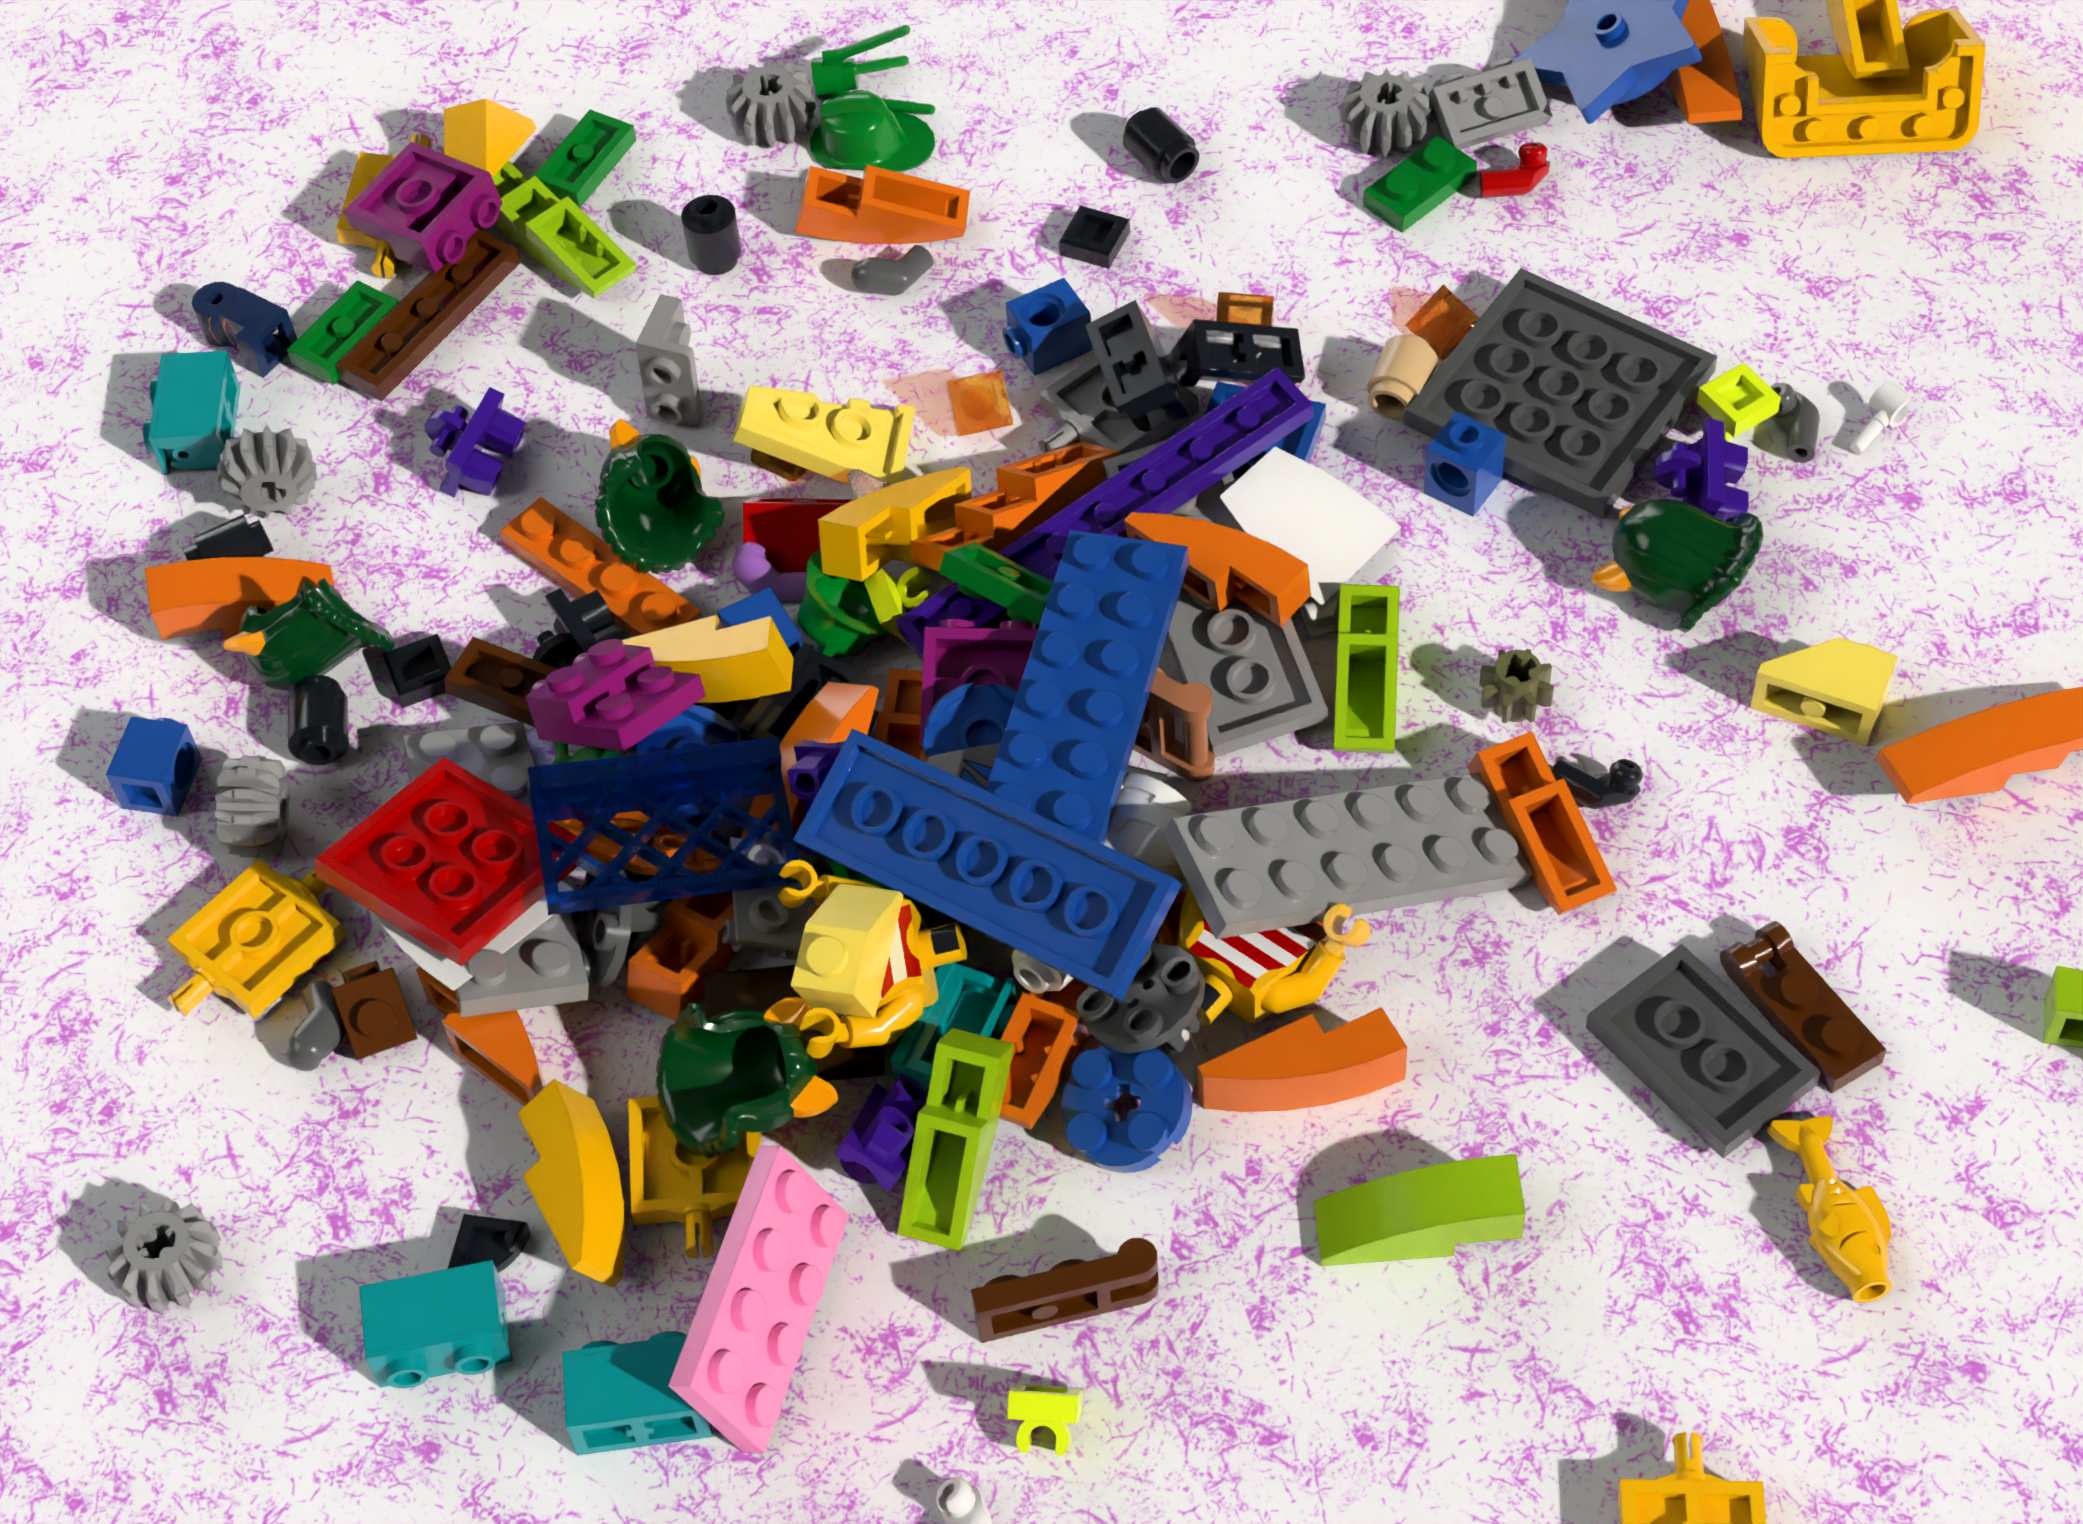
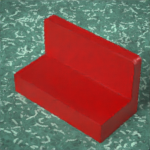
M752 497L743 502V544L754 542L763 546L768 562L778 572H806L807 562L811 554L820 550L818 519L855 499Z

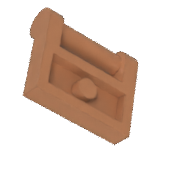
M1157 667L1133 750L1187 780L1201 782L1210 778L1215 771V753L1208 746L1207 718L1213 711L1210 688L1199 682H1189L1182 685L1167 677L1164 671ZM1174 715L1183 720L1184 743L1175 739Z

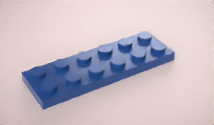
M1070 530L986 791L1104 845L1189 564L1187 546Z
M853 728L793 839L800 846L890 890L900 891L905 897L1121 1002L1182 886L1177 879Z

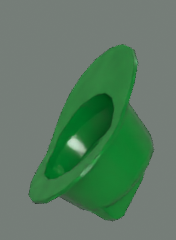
M862 90L845 92L834 99L823 101L820 108L821 124L815 128L810 139V151L817 162L829 168L865 170L868 164L895 172L906 171L923 164L931 157L935 148L934 133L926 122L911 114L891 111L878 95Z
M821 550L812 553L807 562L806 591L797 613V622L801 629L816 642L817 651L829 657H832L835 653L847 656L858 655L876 637L885 636L889 631L880 625L864 581L822 574Z

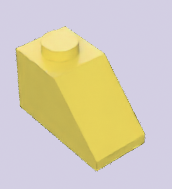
M1838 637L1763 662L1757 671L1750 708L1868 746L1888 696L1898 656L1881 651L1869 644H1859Z
M839 883L806 922L791 987L812 1009L824 1007L834 1013L875 1019L904 896L900 891Z

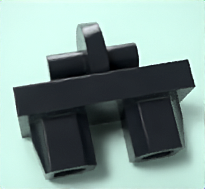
M559 588L545 595L548 605L557 616L553 624L557 635H554L550 630L542 632L537 638L540 646L536 649L533 659L560 669L572 666L573 661L579 654L588 653L589 648L599 642L610 639L624 640L631 637L624 628H620L597 640L594 634L614 625L611 611L598 590H595L569 601L562 589Z

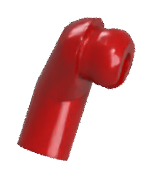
M1538 142L1525 143L1518 150L1520 161L1511 169L1481 171L1479 176L1481 198L1518 196L1531 192L1549 173L1550 161L1546 160L1548 154L1547 147L1543 143Z

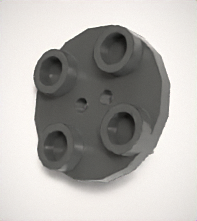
M591 862L587 868L585 882L579 897H576L569 903L589 986L608 987L617 978L621 967L628 966V960L639 951V949L628 947V945L633 944L638 936V932L657 931L664 922V917L661 914L647 911L656 909L661 901L660 895L630 887L627 875L619 864Z
M1159 943L1151 944L1122 1002L1089 986L1079 996L1076 1008L1092 1039L1108 1051L1131 1054L1152 1050L1165 1044L1169 1049L1180 1053L1185 1048V1041L1182 1038L1183 1029L1192 1033H1197L1200 1029L1197 1012L1204 1001L1205 978L1195 958L1179 946Z

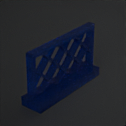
M778 737L527 767L529 805L532 824H534L548 915L799 883L796 879L783 878L779 875L786 863L792 860H800L797 843L793 841L795 834L781 772L782 756ZM771 794L773 806L760 820L735 806L741 798ZM702 803L713 810L698 828L673 814L681 805ZM640 811L650 817L634 836L610 822L617 813ZM724 817L749 831L734 850L709 835ZM577 819L586 824L587 827L570 844L551 833L548 828V822ZM775 822H777L778 831L772 828ZM662 825L687 839L671 858L646 844ZM599 833L624 847L607 866L583 852ZM762 839L783 851L785 863L760 866L745 856ZM698 847L723 861L714 872L696 874L682 864ZM552 851L560 855L555 861L553 860ZM635 855L660 869L650 881L635 883L619 874V872ZM572 863L596 877L586 889L558 891L557 879Z

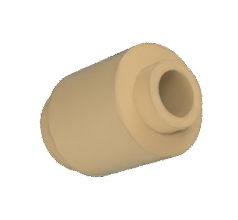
M1406 334L1393 336L1386 341L1367 384V391L1369 393L1368 403L1377 414L1392 420H1403L1405 418V409L1416 395H1419L1421 389L1433 376L1438 364V357L1426 340L1416 335Z

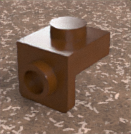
M374 961L341 973L345 984L331 989L357 1061L418 1040L396 971L393 967L381 971L378 961Z

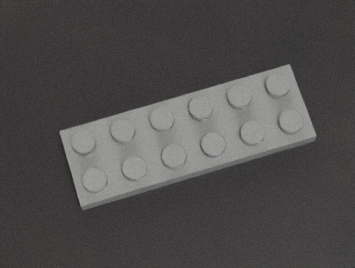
M1165 441L1104 460L1103 464L1107 479ZM1232 472L1169 514L1205 520L1245 532L1220 499V495L1235 483ZM1181 587L1167 636L1185 683L1199 682L1205 684L1212 692L1213 711L1207 718L1208 743L1213 753H1215V758L1329 720L1327 706L1291 617L1280 628L1236 597L1219 613Z
M513 722L403 735L404 755L410 783L441 758L445 757L547 818L524 723ZM569 903L505 953L501 954L494 950H481L468 961V971L473 977L455 990L461 1018L589 1000V982Z
M1479 772L1174 817L1163 831L1215 939L1324 921L1327 911L1333 905L1340 903L1351 907L1352 912L1350 916L1522 887L1534 873Z

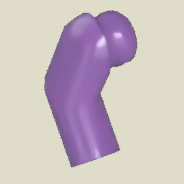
M754 542L744 543L736 550V556L732 560L733 573L736 579L750 593L755 594L770 587L779 602L802 601L806 591V572L778 573L768 562L765 548Z

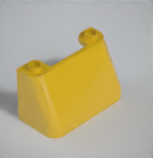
M1957 8L1921 11L1909 19L1903 30L1910 66L1908 76L1854 79L1847 69L1841 54L1797 56L1798 43L1796 33L1791 25L1782 18L1771 16L1744 18L1743 47L1760 138L1769 152L1783 158L1941 152L1961 149L1971 142L1979 126L1986 45Z

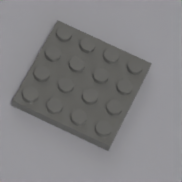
M1520 268L1421 389L1419 395L1417 394L1405 409L1404 425L1431 438H1435L1457 411L1506 434L1503 472L1603 519L1698 395L1699 387L1706 384L1716 369L1717 356Z

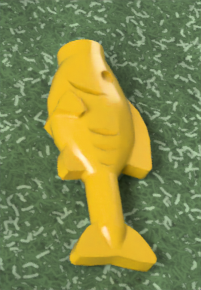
M1825 1115L1803 1121L1773 1120L1767 1129L1768 1134L1781 1146L1799 1155L1811 1183L1800 1184L1795 1193L1801 1208L1807 1212V1224L1811 1233L1808 1239L1809 1244L1818 1252L1832 1272L1847 1286L1855 1302L1868 1303L1882 1298L1892 1289L1891 1281L1887 1275V1247L1891 1237L1890 1220L1872 1186L1852 1190L1837 1178L1824 1149V1145L1832 1131V1118Z

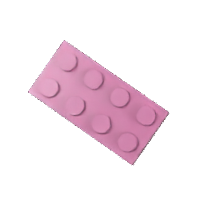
M780 1145L759 1146L668 1385L742 1452L765 1453L849 1217L836 1201Z

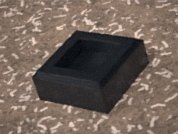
M1080 205L1059 241V253L1061 256L1110 269L1130 233V219Z
M438 633L382 653L403 708L446 693L444 678L451 670V665Z

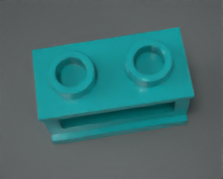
M227 350L161 354L158 377H154L150 381V399L153 411L152 418L144 421L143 438L147 452L155 454L163 475L169 474L170 462L171 466L179 469L217 468V463L220 462V454L225 449L226 439L234 438L241 387Z
M956 962L938 966L935 972L939 995L938 1000L935 1004L924 1008L923 1014L904 1032L891 1057L894 1081L903 1073L929 1089L936 1044L952 1028L1000 1040L1017 1005L1014 979L1008 978L1001 993H999L1003 983L989 974L957 964Z
M493 1260L359 1286L365 1359L380 1388L386 1386L411 1388L423 1384L428 1378L456 1372L464 1375L481 1374L489 1371L496 1364L513 1361L512 1353L507 1343L509 1342L505 1289Z
M665 1331L657 1333L645 1341L623 1344L600 1340L590 1342L579 1350L562 1352L565 1423L577 1456L713 1437L712 1424L668 1386L685 1343L686 1334L677 1331Z

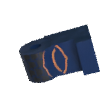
M213 282L197 290L192 298L191 304L205 339L211 345L218 347L231 346L240 351L247 370L262 378L288 355L287 349L297 340L287 309L241 287L226 282Z

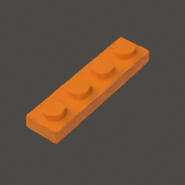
M542 497L538 498L500 530L504 546L576 598L598 590L611 611L614 625L619 629L624 628L630 637L703 619L699 608L650 573L638 572L635 563L627 566L620 562L619 556H615L611 552L609 544Z

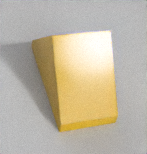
M486 98L445 108L444 155L490 172L493 178L537 128L532 119Z

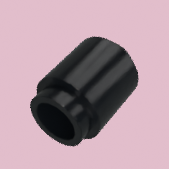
M1151 107L1138 111L1128 120L1123 135L1124 148L1157 179L1167 180L1169 183H1179L1190 176L1195 170L1200 155L1199 151L1195 148L1194 139L1162 109Z
M703 195L688 202L682 210L681 219L690 260L701 272L708 275H721L731 271L736 266L742 250L733 204L727 198L719 195Z
M244 514L194 536L195 542L182 548L187 561L220 557H265L266 554L274 551L260 520L249 524Z
M313 675L297 682L294 690L288 697V749L294 757L311 765H325L341 758L348 750V698L335 679L323 675Z

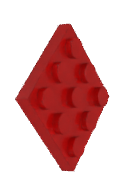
M443 757L316 857L315 869L316 877L459 966H462L587 859V842Z

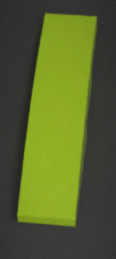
M509 160L492 178L503 203L500 206V214L494 225L526 253L562 280L590 297L596 298L636 271V263L568 196L560 201L536 176L528 180Z

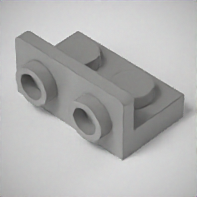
M1502 58L1486 65L1481 70V73L1465 78L1461 72L1449 74L1437 80L1428 94L1429 104L1432 107L1431 114H1436L1445 140L1459 150L1546 124L1553 116L1531 58L1514 63L1511 58Z
M660 294L636 341L647 417L658 419L667 424H681L698 428L702 420L694 351L689 347L691 328L684 321L682 299Z

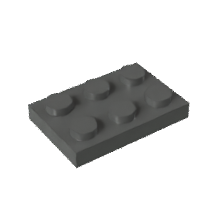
M1682 944L1591 1011L1587 1016L1586 1028L1723 1159L1817 1086L1821 1072Z

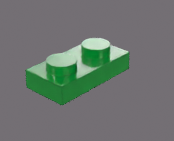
M589 110L532 177L536 176L560 201L568 196L581 208L637 141L634 125Z
M1437 135L1364 190L1363 206L1403 233L1476 177L1477 161Z
M357 280L287 349L292 365L334 385L340 379L336 364L399 303V300Z
M976 542L946 551L939 570V574L958 583L957 588L962 593L977 599H989L1007 608L1006 613L1012 619L1031 622L1035 625L1040 624L1053 585V581Z

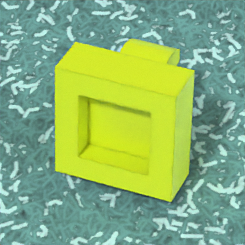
M1744 362L1699 387L1697 403L1712 419L1724 422V438L1727 441L1778 413L1781 397Z
M913 567L907 570L898 580L881 568L864 580L865 587L880 625L907 643L899 633L896 620L934 596L927 589L918 595L922 588L932 582V578L919 567Z
M1015 1384L1008 1393L1007 1419L1024 1420L1016 1435V1444L1019 1452L1028 1453L1031 1450V1434L1033 1429L1038 1426H1046L1052 1429L1056 1436L1055 1455H1064L1071 1443V1431L1067 1423L1076 1424L1082 1416L1083 1388Z

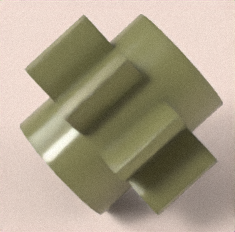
M1530 649L1525 651L1511 650L1508 652L1499 650L1495 667L1490 665L1481 666L1479 686L1482 687V708L1493 707V710L1501 717L1503 723L1528 720L1530 723L1534 722L1537 705L1543 707H1551L1554 686L1550 684L1551 664H1540Z

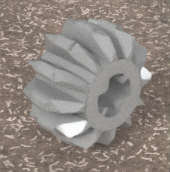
M769 60L767 65L761 68L749 64L747 74L733 75V84L727 90L726 106L727 112L730 114L731 125L735 129L736 135L748 138L751 146L763 140L767 141L771 148L779 140H785L793 144L796 133L809 132V123L815 117V96L811 92L810 81L807 79L806 73L794 71L791 62L775 67L772 61Z
M1386 67L1382 75L1376 76L1365 71L1361 81L1349 82L1346 96H1344V103L1341 104V121H1343V128L1347 134L1348 143H1360L1364 154L1374 149L1381 150L1386 158L1390 150L1396 149L1401 153L1407 154L1411 144L1422 143L1428 128V122L1431 121L1432 107L1429 104V97L1426 96L1424 82L1411 81L1408 71L1397 76L1391 75Z
M266 425L263 432L257 433L243 428L240 439H226L225 449L220 454V462L217 463L218 481H221V488L226 495L227 504L241 505L244 515L257 510L263 511L267 518L272 511L280 510L286 514H291L293 504L303 505L308 503L311 490L315 489L314 481L317 480L316 463L313 462L307 439L294 438L290 428L278 433L272 432L268 425Z
M242 756L236 759H226L222 765L221 774L217 777L218 788L215 795L216 811L214 817L217 824L216 836L219 838V845L225 854L259 858L264 855L279 854L283 848L284 839L288 835L287 823L288 818H290V796L288 795L289 779L286 776V768L281 760L266 759L265 756Z
M166 1197L156 1212H152L148 1206L140 1203L138 1214L140 1218L135 1222L117 1220V1231L121 1238L105 1243L107 1248L106 1255L111 1261V1264L107 1267L109 1270L108 1276L114 1287L122 1291L127 1302L137 1309L148 1303L152 1311H156L162 1316L171 1300H177L180 1306L189 1309L191 1299L189 1294L195 1289L211 1292L212 1281L208 1273L223 1268L222 1256L217 1249L220 1246L219 1241L221 1239L214 1224L209 1223L201 1210L192 1203L180 1209L177 1202Z

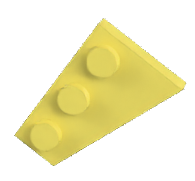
M750 385L742 399L732 440L871 493L901 482L916 406L897 404L894 411L874 409L870 407L869 400L849 398L846 405L821 402L814 393Z

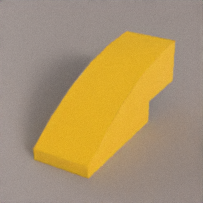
M1826 0L1835 40L1845 65L1854 79L1908 76L1910 66L1896 0Z
M959 466L895 483L842 505L818 519L822 574L862 582L892 560L913 563L911 541L956 527L954 504L972 499L970 468Z
M714 615L622 640L623 644L650 647L656 667L669 666L673 671L700 674L706 696L696 703H720L754 699L791 691L794 658L771 616L724 628L718 616Z
M553 1079L517 1113L541 1158L523 1175V1178L571 1269L614 1288L623 1279L625 1251L624 1200L616 1156L607 1127L595 1101Z

